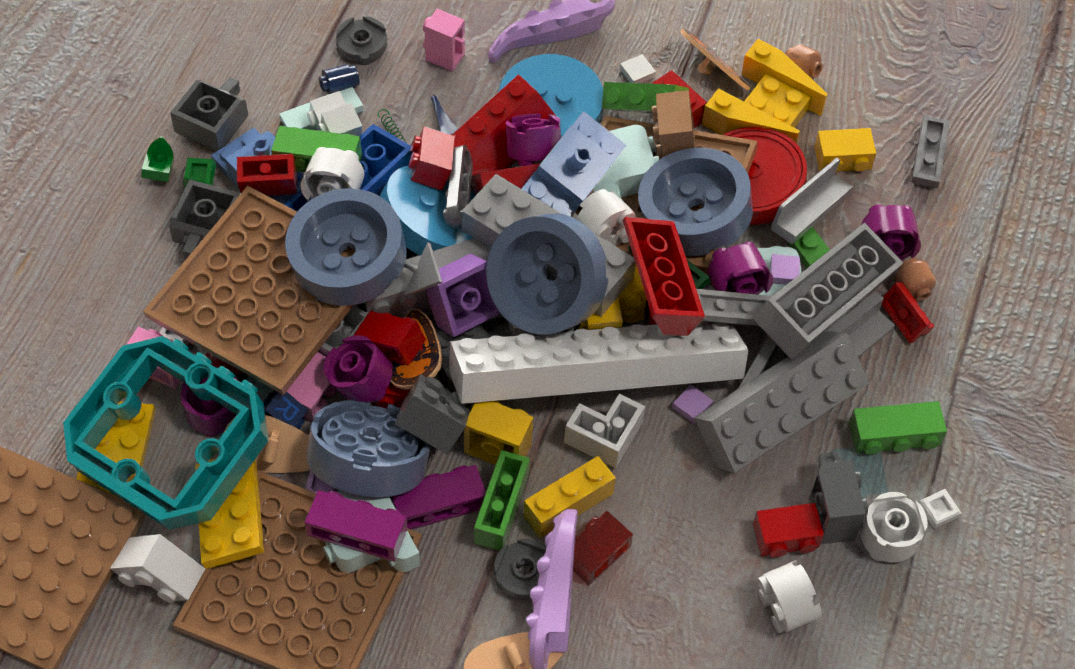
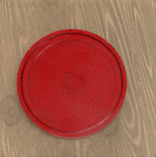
M745 127L724 133V136L757 141L758 149L748 172L753 202V215L749 225L773 222L779 206L807 183V163L802 150L788 136L768 128Z

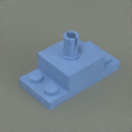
M583 111L542 161L522 190L561 214L571 217L627 145Z
M252 128L213 153L211 159H214L216 166L238 187L237 157L272 155L271 149L275 136L269 131L261 135L255 128ZM297 172V192L301 189L303 172ZM295 194L270 195L268 197L284 205Z

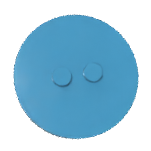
M557 54L532 56L515 64L501 81L499 91L519 74L536 89L555 115L560 118L561 138L583 111L599 124L601 122L603 114V86L601 81L591 68L574 58Z
M408 166L396 170L390 176L380 197L386 200L397 213L408 249L422 255L427 243H430L432 250L435 251L473 239V237L463 232L462 228L454 230L444 220L443 210L447 206L445 192L449 188L448 179L443 190H439L411 181L412 169L408 168ZM472 189L470 191L469 203L475 197V193Z

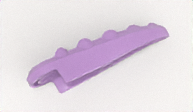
M554 0L546 10L541 12L531 10L526 14L525 18L507 27L497 37L488 53L489 62L495 63L504 53L515 48L564 41L600 30L602 20L613 12L615 0H602L599 3H592L589 0Z
M566 509L554 518V529L545 537L544 541L547 546L545 555L537 563V569L540 574L538 585L533 587L530 592L534 610L533 614L526 617V621L531 628L528 633V639L530 640L529 662L533 669H547L548 656L551 652L565 653L568 650L574 544L578 510Z

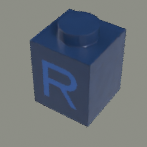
M274 390L269 393L263 402L265 415L279 419L298 429L304 424L303 416L308 409L288 392L282 395Z

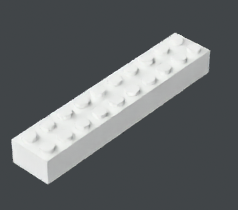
M701 321L689 336L663 335L658 325H632L631 327H605L596 330L578 329L576 331L553 334H520L508 337L492 336L483 339L464 338L458 341H450L449 373L461 404L744 379L748 348L732 323Z

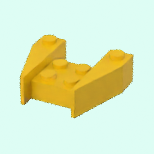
M757 39L745 54L741 73L742 76L758 83L745 101L718 88L705 105L702 126L719 135L745 127L768 128L788 136L797 144L800 131L795 127L808 110L821 116L828 94L780 49Z

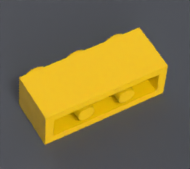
M597 456L524 500L523 517L541 539L553 531L555 526L553 520L562 511L576 509L578 510L577 516L613 495L616 477L602 459Z

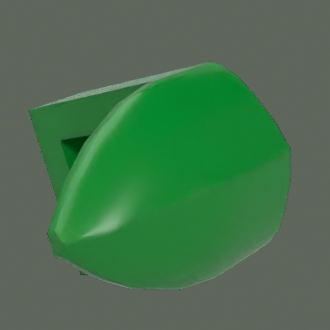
M162 136L155 139L148 147L141 170V178L169 182L174 164V154L170 144Z
M187 158L184 179L182 180L184 188H186L189 180L213 186L216 169L214 159Z

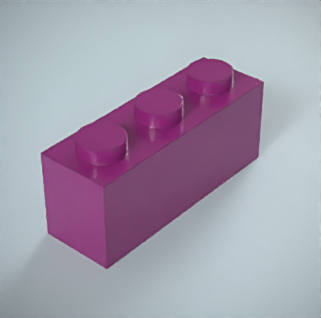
M464 465L440 475L437 473L430 474L414 489L403 494L390 496V500L397 511L407 516V528L413 530L480 511L486 491L477 466L472 465L468 467Z
M318 490L306 517L305 528L307 536L395 562L407 532V516H404L395 509L389 508L384 510L374 507L365 500L354 501L344 498L343 495L334 491L323 492Z

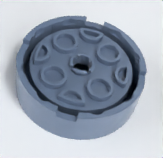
M689 148L666 155L648 169L639 186L638 200L642 218L674 221L684 253L687 256L710 254L712 249L723 245L725 247L730 246L743 235L752 219L753 202L747 171L738 160L719 150ZM700 203L703 206V208L699 209L698 211H692L689 209L693 206L699 205Z
M348 188L323 193L301 207L292 218L287 229L285 238L286 253L298 284L303 290L305 289L314 295L317 300L327 304L348 306L370 301L385 292L384 288L394 279H398L405 265L406 243L399 217L386 200L369 191ZM348 246L355 250V253L350 257L341 256V253Z
M556 213L540 214L520 219L505 228L491 247L486 268L488 289L497 309L516 327L534 334L557 333L586 321L600 306L608 285L605 266L606 255L595 234L586 225L573 217ZM549 264L557 269L558 273L555 280L547 278L546 266Z
M347 400L330 404L314 415L310 428L306 460L311 471L326 484L355 495L388 497L408 492L422 482L426 473L430 444L395 424L400 411L399 407L388 404L386 409L370 406L371 402Z

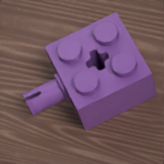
M470 253L438 269L442 283L426 289L437 328L455 337L500 314L488 289L486 260Z

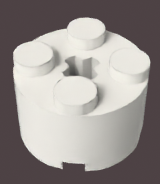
M317 148L301 181V191L304 197L309 201V198L313 199L333 190L360 189L364 179V169L358 161V155L351 150Z
M606 189L598 190L589 195L580 204L583 209L579 215L574 213L573 218L582 222L593 233L614 246H619L622 242H629L622 221L624 217L636 218L634 211L614 191L608 192Z
M888 492L879 495L868 508V515L863 519L860 537L871 558L876 561L901 562L907 560L916 553L925 534L928 522L923 507L917 501L914 503L906 498L907 495L903 493Z
M796 560L764 573L758 578L761 588L758 590L760 600L764 607H771L774 613L771 616L772 623L778 633L784 631L787 633L822 617L820 604L813 605V596L816 595L814 587L801 564L797 566Z

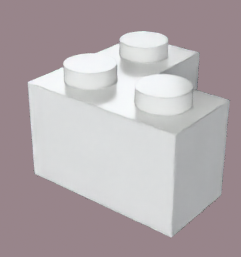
M340 91L310 101V110L307 112V117L312 128L316 126L317 131L321 130L355 136L361 135L362 124L353 104H346Z
M619 394L605 416L579 403L565 426L564 443L594 458L599 456L604 463L617 468L643 424L645 406Z
M161 534L129 537L110 568L119 575L118 579L123 584L130 587L135 585L151 586L158 591L157 595L161 599L170 603L189 600L205 571L203 566Z

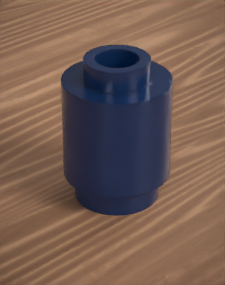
M345 64L322 70L319 84L321 90L329 95L351 87L354 89V86L360 84L356 67Z

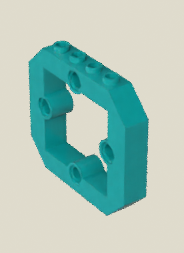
M164 336L123 345L63 424L67 461L78 472L126 501L163 527L172 530L211 520L263 450L269 439L263 402L257 395L258 389L246 380L240 383L234 379L235 375L223 366H220L218 369L211 365V360L199 352L196 355L188 351L189 348L180 340L174 339L172 342ZM157 367L186 383L199 399H212L237 414L219 440L208 438L198 444L195 450V458L200 466L175 500L150 485L149 474L135 460L123 459L115 463L95 450L117 419L130 420L140 412L142 403L137 393ZM204 378H208L205 383L199 384ZM126 398V400L123 403L118 404L120 400ZM219 454L215 461L209 462L213 455ZM135 474L134 479L126 482L131 475Z

